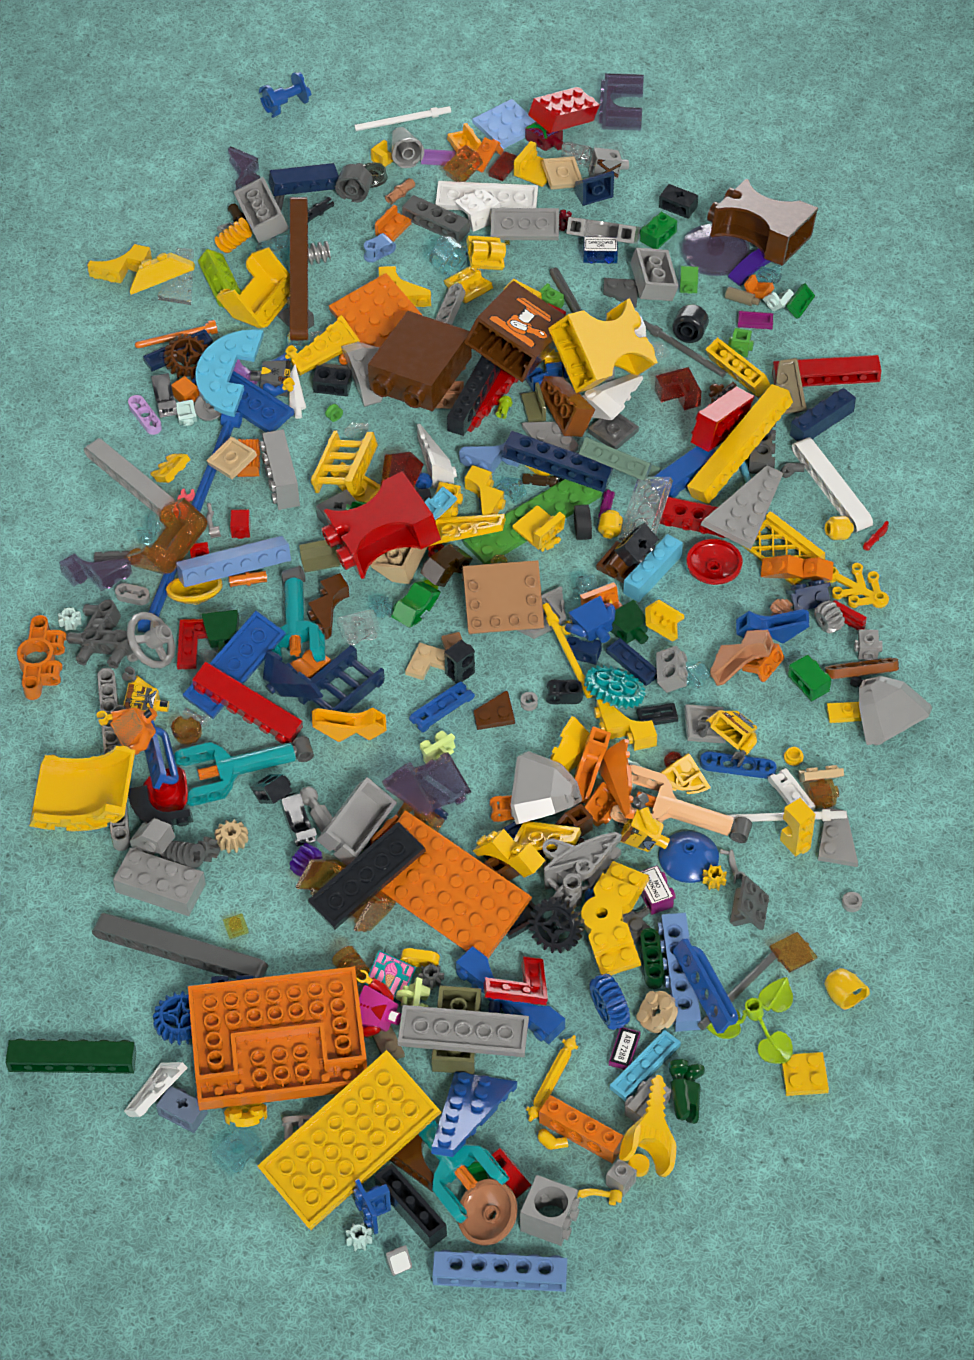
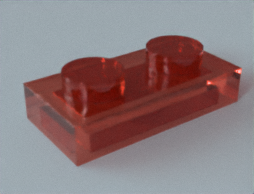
M505 151L489 170V176L504 181L514 169V160L517 158V155Z

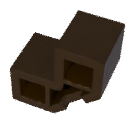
M448 544L423 564V569L420 573L434 585L445 587L453 573H462L463 566H469L473 558L458 546Z

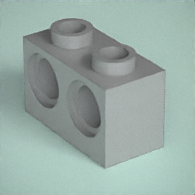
M677 646L656 653L657 683L666 693L687 686V656Z

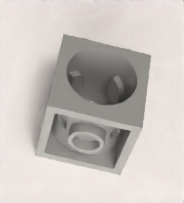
M536 1175L520 1212V1231L562 1246L564 1239L568 1240L572 1231L570 1227L571 1222L576 1221L580 1209H578L580 1199L577 1198L578 1190ZM552 1205L561 1208L564 1212L557 1217H546L540 1214L538 1210Z

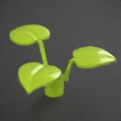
M788 978L778 979L766 986L760 992L758 999H748L745 1003L746 1010L742 1011V1018L739 1011L735 1009L738 1014V1021L736 1024L730 1025L724 1033H717L712 1023L706 1028L719 1038L731 1039L740 1034V1024L744 1023L746 1016L750 1020L759 1021L767 1037L760 1041L758 1045L759 1056L768 1063L785 1064L791 1059L793 1053L792 1041L782 1031H777L770 1036L762 1017L764 1010L770 1011L772 1009L774 1012L780 1013L791 1007L793 993Z

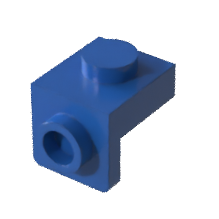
M540 367L536 368L526 378L533 392L535 391V383L539 382V385H541L544 376H549V373L543 372Z

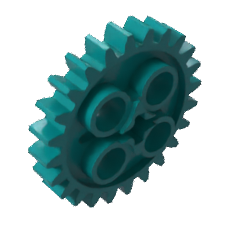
M598 665L596 668L591 667V670H588L584 679V686L587 687V691H591L590 695H596L597 700L602 699L603 703L608 702L610 706L614 704L618 708L620 706H623L625 709L628 706L630 708L638 707L639 704H642L646 694V688L643 687V683H639L638 678H633V674L628 675L626 670L622 672L620 668L614 669L612 666L610 668H607L605 665L602 668Z

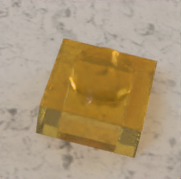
M242 913L223 919L229 939L249 933Z

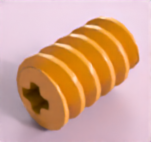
M239 218L238 222L235 221L233 225L228 227L229 229L224 230V233H219V237L215 236V243L221 251L230 253L252 236L251 227L244 218Z

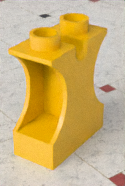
M630 298L609 311L606 321L598 320L583 310L566 315L548 328L576 393L590 390L611 377L614 366L620 367L633 375H640L658 363L654 347L647 337H638L635 334V330L641 326V318L634 309Z

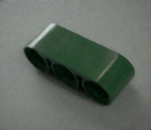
M645 928L642 930L640 937L644 979L649 988L658 989L663 985L664 979L659 934L656 929Z

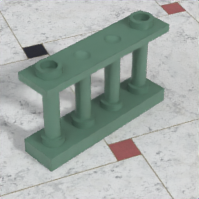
M585 437L579 451L580 455L652 484V477L657 475L662 469Z

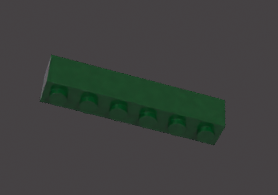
M19 1038L8 1040L5 1063L8 1072L134 1074L137 1051L135 1042L129 1040L88 1041L80 1039L78 1041L59 1039L51 1041Z

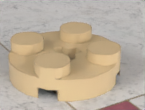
M650 991L646 994L636 1018L642 1027L648 1031L660 1033V1030L663 1028L668 1029L677 1017L678 1007L675 1006L676 1000L667 992ZM658 1009L661 1010L659 1014L657 1013V1014L655 1015V1013H656V1011H657Z

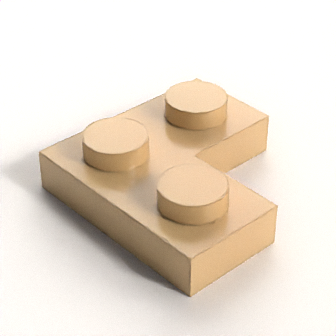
M419 643L405 671L406 675L424 680L430 666L445 670L444 651L446 650Z

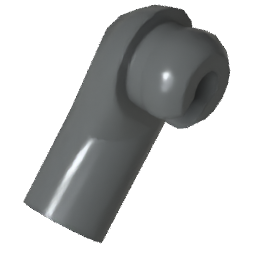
M787 463L780 470L783 473L782 477L788 478L795 472H804L805 464Z

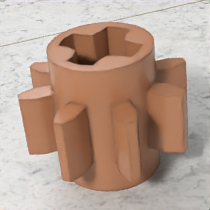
M787 599L775 600L770 607L771 612H773L771 616L793 611L791 609L793 604Z

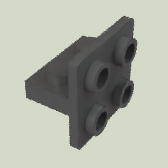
M744 876L741 887L735 889L730 923L733 926L752 923L759 930H763L769 895L748 876Z

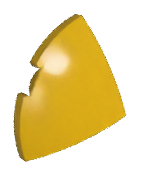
M689 753L660 772L666 775L674 791L695 790L686 791L687 794H694L711 788Z

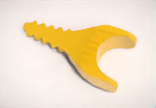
M656 1075L651 1080L653 1085L649 1087L652 1093L648 1094L650 1100L647 1101L648 1107L645 1109V1114L626 1131L621 1142L619 1159L622 1161L630 1160L635 1154L637 1147H641L651 1155L657 1175L666 1177L674 1168L677 1146L664 1118L666 1115L663 1112L665 1109L663 1105L665 1098L663 1095L666 1092L663 1087L666 1084L661 1075Z

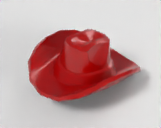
M177 767L179 781L176 784L162 783L160 789L153 788L150 776L143 783V786L147 785L150 791L151 804L155 809L162 812L184 809L187 803L188 790L186 774L183 768ZM169 768L165 769L166 776L171 777Z

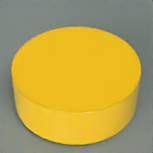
M635 1154L628 1161V1165L637 1170L636 1177H642L648 1173L650 1162L645 1155Z

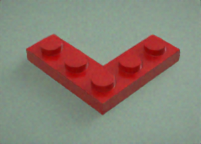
M203 619L180 620L177 669H197L198 639H208Z
M523 956L521 962L523 982L485 977V997L546 1005L548 995L543 959Z

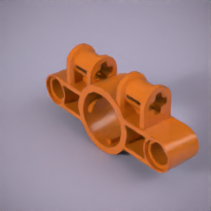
M37 615L32 618L29 638L22 642L17 649L19 666L23 672L22 687L25 697L29 700L38 699L42 694L43 686H55L61 682L59 675L63 665L55 660V655H62L65 652L64 641L67 634L61 630H50L48 619L44 615ZM32 652L47 653V658L39 663L26 662V656Z

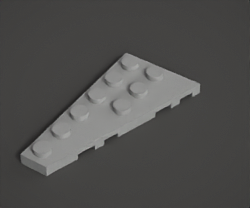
M767 465L707 516L701 525L751 550L783 473Z

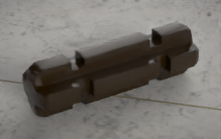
M524 473L522 483L553 487L558 484V478L555 476L548 478V476L536 474L531 476V474Z

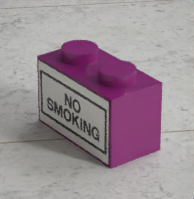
M658 865L640 871L649 875V881L641 893V897L647 908H649L650 914L654 915L673 908L674 899H676L675 892L672 887L669 888L667 877L664 872L660 871Z

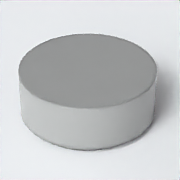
M847 892L844 894L842 906L846 911L856 912L861 909L863 900L858 893Z

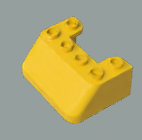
M269 247L253 252L247 258L246 267L253 278L240 294L235 289H223L216 296L234 319L260 329L270 325L287 303V297L290 296V274Z

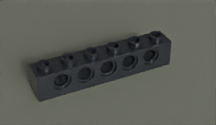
M481 356L447 415L448 432L461 436L465 435L501 371L500 367L484 356Z

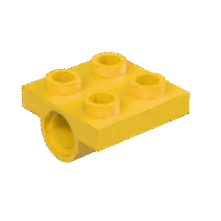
M468 235L466 242L470 268L504 269L506 245L501 243L500 238Z

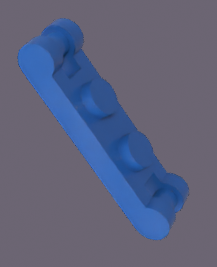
M458 682L412 713L409 720L416 724L417 728L424 733L431 725L465 702L471 701L475 694L471 690H467L463 682Z

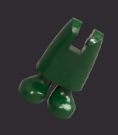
M685 1059L672 1060L669 1062V1072L673 1078L670 1084L675 1116L678 1120H686L688 1123L696 1124L699 1120L701 1085L696 1083L695 1080L704 1075L705 1067L701 1064L688 1066V1061Z

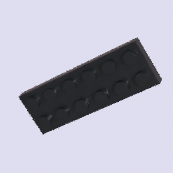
M397 822L307 901L336 930L419 858L426 849L406 828Z

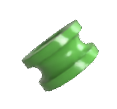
M332 404L327 408L325 415L332 422H335L342 417L343 410L337 404Z

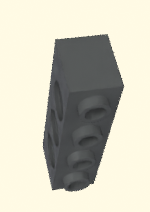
M415 195L402 206V215L410 218L412 223L458 244L470 232L469 219Z
M773 427L749 455L750 474L759 473L767 465L775 468V457H772V454H775L776 444L772 443V441H775L776 430H772Z

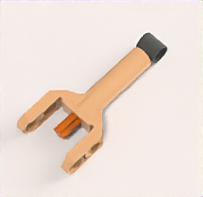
M631 765L633 784L659 792L657 797L647 794L649 801L645 804L653 808L651 815L657 821L662 823L666 819L673 818L726 836L730 834V838L738 843L747 842L752 828V822L748 818L737 817L734 822V817L678 800L673 794L672 785L665 774L637 765ZM618 805L613 806L610 813L611 818L625 824L629 819L624 817Z

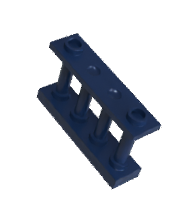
M350 645L310 679L320 691L326 689L341 702L333 708L322 698H298V701L303 705L308 701H313L322 709L347 713L376 687L382 686L385 680L384 669L380 668L375 673L370 671L357 661V649ZM348 667H354L368 679L360 685L344 671ZM335 678H340L352 687L354 691L346 696L333 686L331 682Z

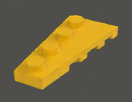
M341 315L334 324H330L326 328V331L314 338V341L309 346L306 345L298 352L297 358L291 359V364L293 366L296 365L297 372L301 376L342 354L341 346L360 342V340Z
M505 514L437 518L435 522L441 540L432 545L503 531L506 521Z

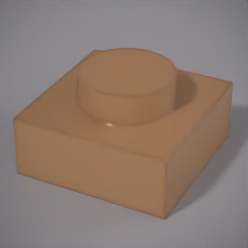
M460 632L441 636L445 650L462 639Z

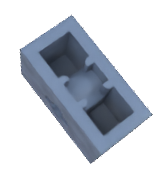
M172 1086L167 1089L156 1105L159 1116L192 1133H195L208 1114L207 1110L199 1111L197 1097L194 1098L188 1095L185 1090L181 1088L176 1089Z

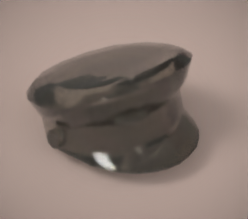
M376 162L364 164L373 177L370 188L381 186L387 181L388 176L384 165Z

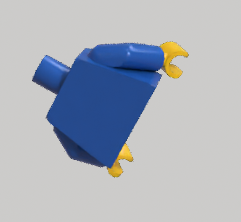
M599 596L570 611L571 623L568 620L565 626H560L564 635L572 633L582 638L585 637L588 641L598 638L601 643H605L611 637L608 632L613 629L612 623L615 620V607L612 600L604 604L602 597Z

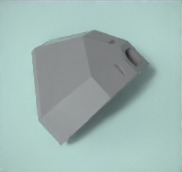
M883 676L863 680L859 687V709L866 744L880 745L928 718L932 710L931 704L903 681Z
M530 751L524 752L517 757L511 798V815L515 819L516 824L558 813L582 801L577 781L561 763Z

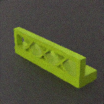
M206 249L199 258L198 263L215 298L223 289H235L240 294L241 290L223 254ZM216 298L218 305L224 308L221 302Z

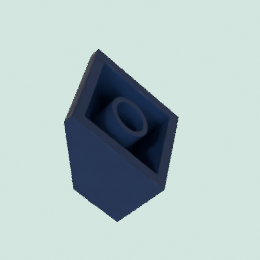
M613 171L575 181V194L582 206L614 197Z

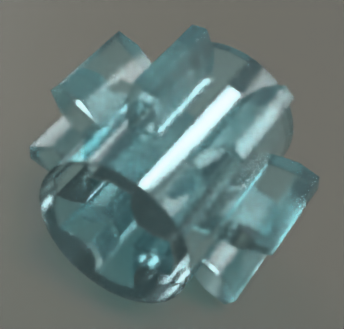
M379 595L375 599H371L372 605H369L370 612H373L374 618L384 619L387 615H391L393 603L389 602V597Z

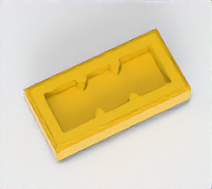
M859 702L827 703L829 723L862 721Z

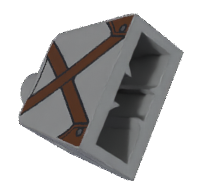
M593 149L588 170L590 177L613 171L614 179H617L620 170L629 169V160H622L618 150Z

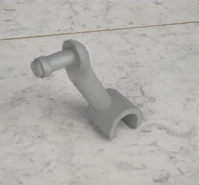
M207 503L209 512H207L206 521L211 539L221 537L219 526L214 527L212 522L214 515L212 505Z
M720 849V854L729 855V864L734 874L733 883L735 884L737 879H742L746 875L738 871L733 850L726 851Z

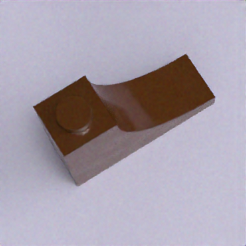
M417 1134L389 1161L433 1192L434 1174L426 1165L422 1155L425 1142Z

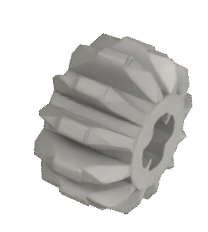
M825 601L815 608L814 616L819 627H822L824 632L834 633L844 626L845 618L840 611V607H837L835 602Z

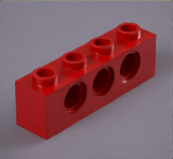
M665 496L660 512V524L726 538L701 525L702 521L718 507Z

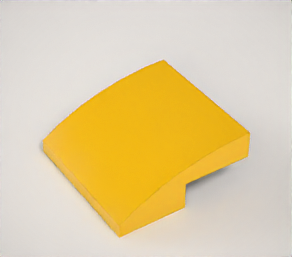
M470 266L444 280V284L448 288L457 283L463 286L466 292L463 299L464 303H468L493 289L492 282L483 278L480 270L470 268Z

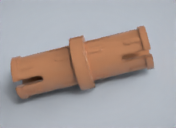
M408 178L402 184L397 185L391 193L385 196L386 201L393 205L415 187V182L413 179Z

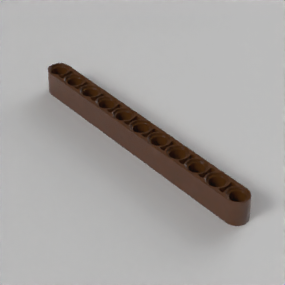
M290 197L291 341L308 340L307 197Z

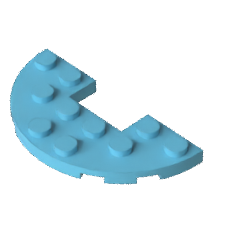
M251 329L227 334L213 342L201 355L196 367V383L201 397L206 403L213 406L214 410L235 417L244 392V385L229 383L237 359L255 361L264 336L263 330Z

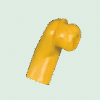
M541 1129L538 1132L537 1138L539 1142L548 1150L568 1147L567 1137L555 1138L547 1129Z

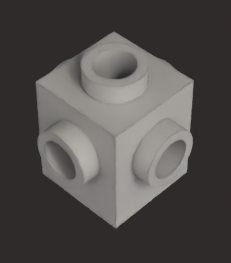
M859 630L858 639L855 640L854 644L855 652H858V659H878L879 652H882V641L879 640L878 630Z

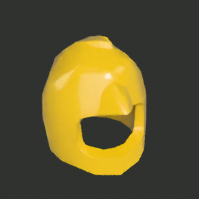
M839 968L829 973L824 982L825 989L831 1000L844 1010L855 1006L870 995L868 986L857 977V974L844 968ZM861 989L860 993L853 994L854 991Z

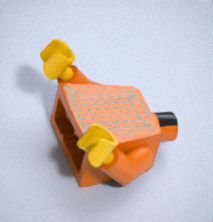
M151 707L146 711L128 708L110 712L108 715L103 710L96 714L97 718L105 717L98 720L102 726L107 725L109 720H112L110 724L121 745L135 750V755L148 748L151 738L156 733L151 721L158 715Z

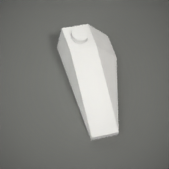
M417 424V437L428 474L432 479V487L437 488L439 482L454 485V478L457 477L455 466H451L449 458L422 425Z

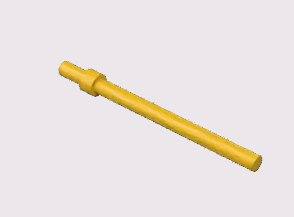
M545 603L542 605V608L547 616L546 620L549 626H552L578 681L581 682L586 698H591L593 695H590L591 691H587V687L584 686L585 676L559 625V619L553 613L549 603Z

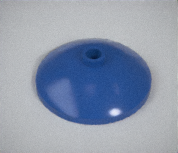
M681 831L668 837L670 841L666 849L660 847L659 862L662 869L668 876L680 882L695 883L703 881V870L708 871L710 865L718 866L719 852L715 843L706 835L695 831Z

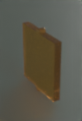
M798 932L769 947L778 958V962H781L789 973L818 958L809 947V943H806Z

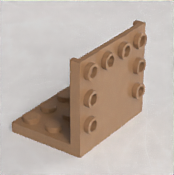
M538 560L463 566L461 576L465 589L468 635L544 629Z

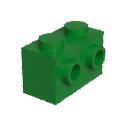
M661 211L646 226L644 225L641 228L640 242L652 249H659L677 232L678 220Z
M809 655L789 665L788 677L811 702L830 692L831 677Z

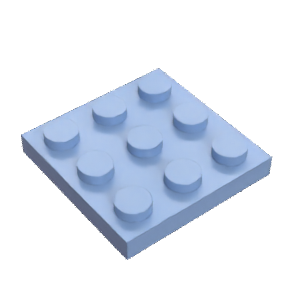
M513 99L472 119V123L490 140L495 139L499 141L503 149L524 139L525 128L536 122Z

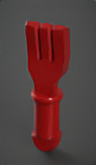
M885 521L883 526L863 544L865 551H869L879 541V538L886 534L889 526L888 521Z

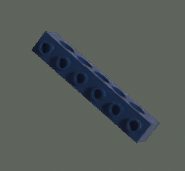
M511 431L504 445L503 458L604 493L612 477V467Z

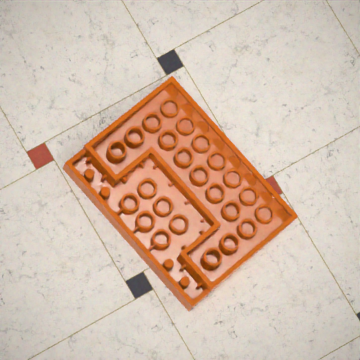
M355 966L188 986L199 1111L338 1094L367 1068Z

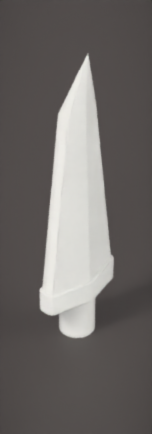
M294 365L290 377L295 382V385H293V391L290 392L289 406L294 409L295 418L300 419L302 418L301 410L306 409V403L296 365Z

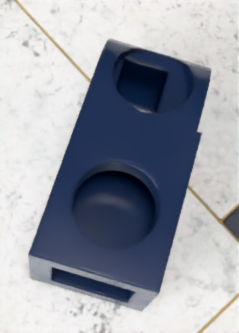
M577 637L567 638L576 660L593 665L597 664L602 652L600 640L594 639V642L591 643L581 641Z

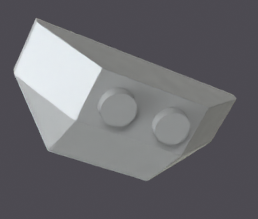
M361 342L341 346L364 407L380 403L383 397L376 395L369 388L367 365L379 350V347Z

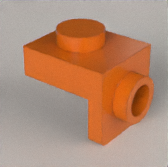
M751 275L744 283L746 291L755 294V298L763 299L774 290L773 283L758 282L756 275Z

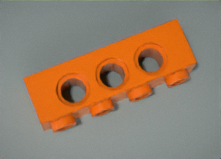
M551 1095L540 1109V1124L567 1137V1139L612 1164L619 1155L624 1135Z

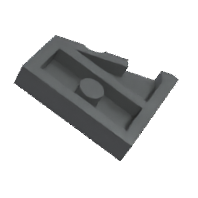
M604 278L603 295L613 297L620 302L630 298L633 307L637 308L638 289L634 279Z

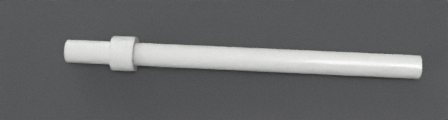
M450 106L443 108L435 107L430 108L428 111L355 125V130L361 131L427 117L435 118L442 114L451 113Z
M822 809V811L814 812L816 814L815 820L831 821V819L847 818V810L831 811L830 809ZM784 813L728 815L734 817V822L737 817H746L751 822L785 821L783 819Z

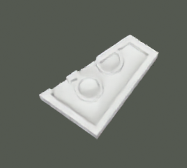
M183 1062L160 1063L124 1112L129 1117L144 1115L148 1108L188 1067Z

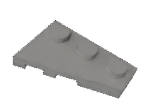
M827 808L831 811H844L839 809ZM848 815L845 819L824 821L818 861L858 867Z

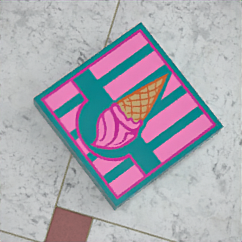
M379 950L368 975L370 978L374 977L386 984L394 995L393 1001L401 1004V1001L396 999V992L403 990L405 985L409 986L416 967Z

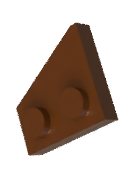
M504 691L473 711L477 730L515 724L508 691Z

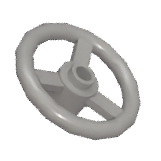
M140 612L133 615L128 623L127 637L134 655L143 664L151 668L161 669L168 666L175 654V643L171 629L160 617L152 613ZM142 619L150 620V630L144 635L135 636V626L138 621ZM145 643L149 648L155 649L161 661H154L148 658L140 650L138 644ZM167 643L168 646L167 654L163 648V644Z

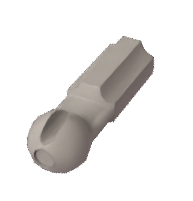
M308 786L300 791L304 805L310 806L312 809L310 815L322 833L333 817L325 805H319L317 802V791L313 787Z

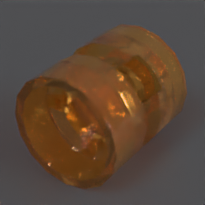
M353 946L340 949L332 958V963L336 969L355 966L356 977L360 980L366 978V974L360 970H364L367 973L370 971L364 960L360 959L359 953Z

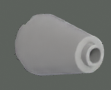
M398 127L392 133V159L401 168L416 166V163L422 161L424 157V147L407 129Z

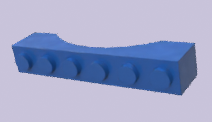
M472 946L456 961L458 977L463 981L467 980L472 984L473 988H481V992L484 994L485 977L495 979L489 967L488 958ZM488 998L490 1002H500L505 1014L529 1016L528 1029L533 1032L539 1041H545L548 1045L565 1029V1018L550 1006H538L525 1002Z

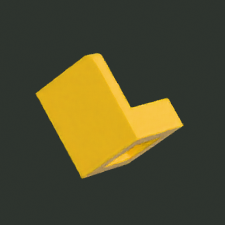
M386 140L381 141L371 149V160L382 168L393 162L392 153L388 151Z

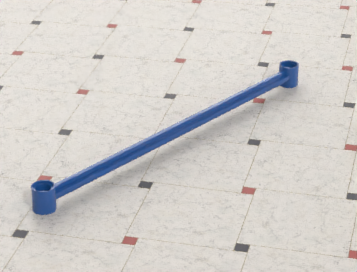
M236 412L235 417L225 414L221 415V425L223 428L212 455L230 438L234 428H240L243 418L241 412ZM209 465L206 467L150 607L149 613L158 617L167 598L166 587L174 580L177 572L176 562L182 560L217 472L216 469ZM144 619L138 621V632L146 633L149 631L151 621Z

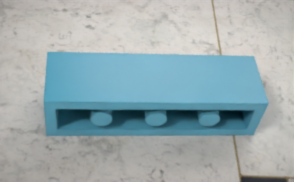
M667 534L655 549L645 557L644 561L624 580L623 594L639 603L681 558L683 542Z

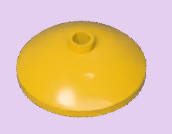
M177 578L167 585L166 591L167 595L174 601L198 605L216 596L222 589L223 584L220 578L184 587Z

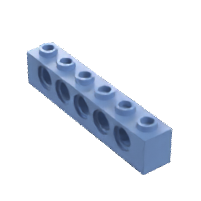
M686 913L662 914L661 923H658L657 927L658 934L662 935L663 940H660L661 952L665 953V958L662 959L664 970H667L668 975L665 976V988H669L670 995L676 1000L675 1006L678 1007L677 1017L673 1023L675 1032L700 1030L698 1023L701 1021L698 997L676 956L673 955L674 948L682 939L690 941ZM688 956L687 963L690 965L691 960Z
M450 1250L434 1251L433 1285L566 1292L567 1258L558 1255L541 1257L537 1254L519 1256L515 1253L497 1255L493 1252L478 1254L472 1251H463L462 1253ZM454 1265L461 1266L458 1270H454L451 1267ZM476 1266H480L483 1269L480 1271H475L473 1268ZM502 1267L505 1271L497 1272L495 1269ZM523 1268L526 1269L527 1272L519 1273L517 1270ZM541 1270H548L549 1273H548V1274H541L540 1271H541Z

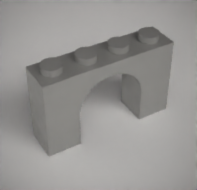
M569 217L566 234L617 238L619 242L638 244L641 227Z

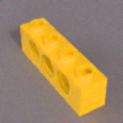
M718 337L705 349L711 361L758 398L770 387V382L763 372Z

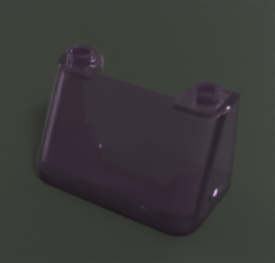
M449 752L443 753L435 761L432 759L425 765L415 768L411 762L404 764L382 781L386 790L419 814L424 813V815L454 803L459 805L467 800V795L472 793Z

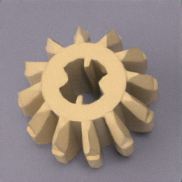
M235 819L232 823L226 820L225 825L219 824L218 829L215 830V840H218L217 844L221 851L226 849L228 854L233 849L237 853L238 848L244 849L245 843H248V830L242 822L237 823Z

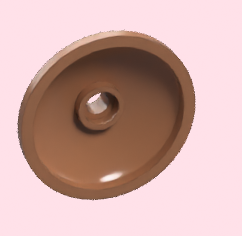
M486 1179L477 1182L474 1188L465 1192L460 1201L467 1210L468 1216L462 1224L458 1222L460 1230L469 1241L475 1244L487 1246L498 1243L509 1234L515 1224L517 1217L515 1195L506 1184L501 1185L497 1180Z

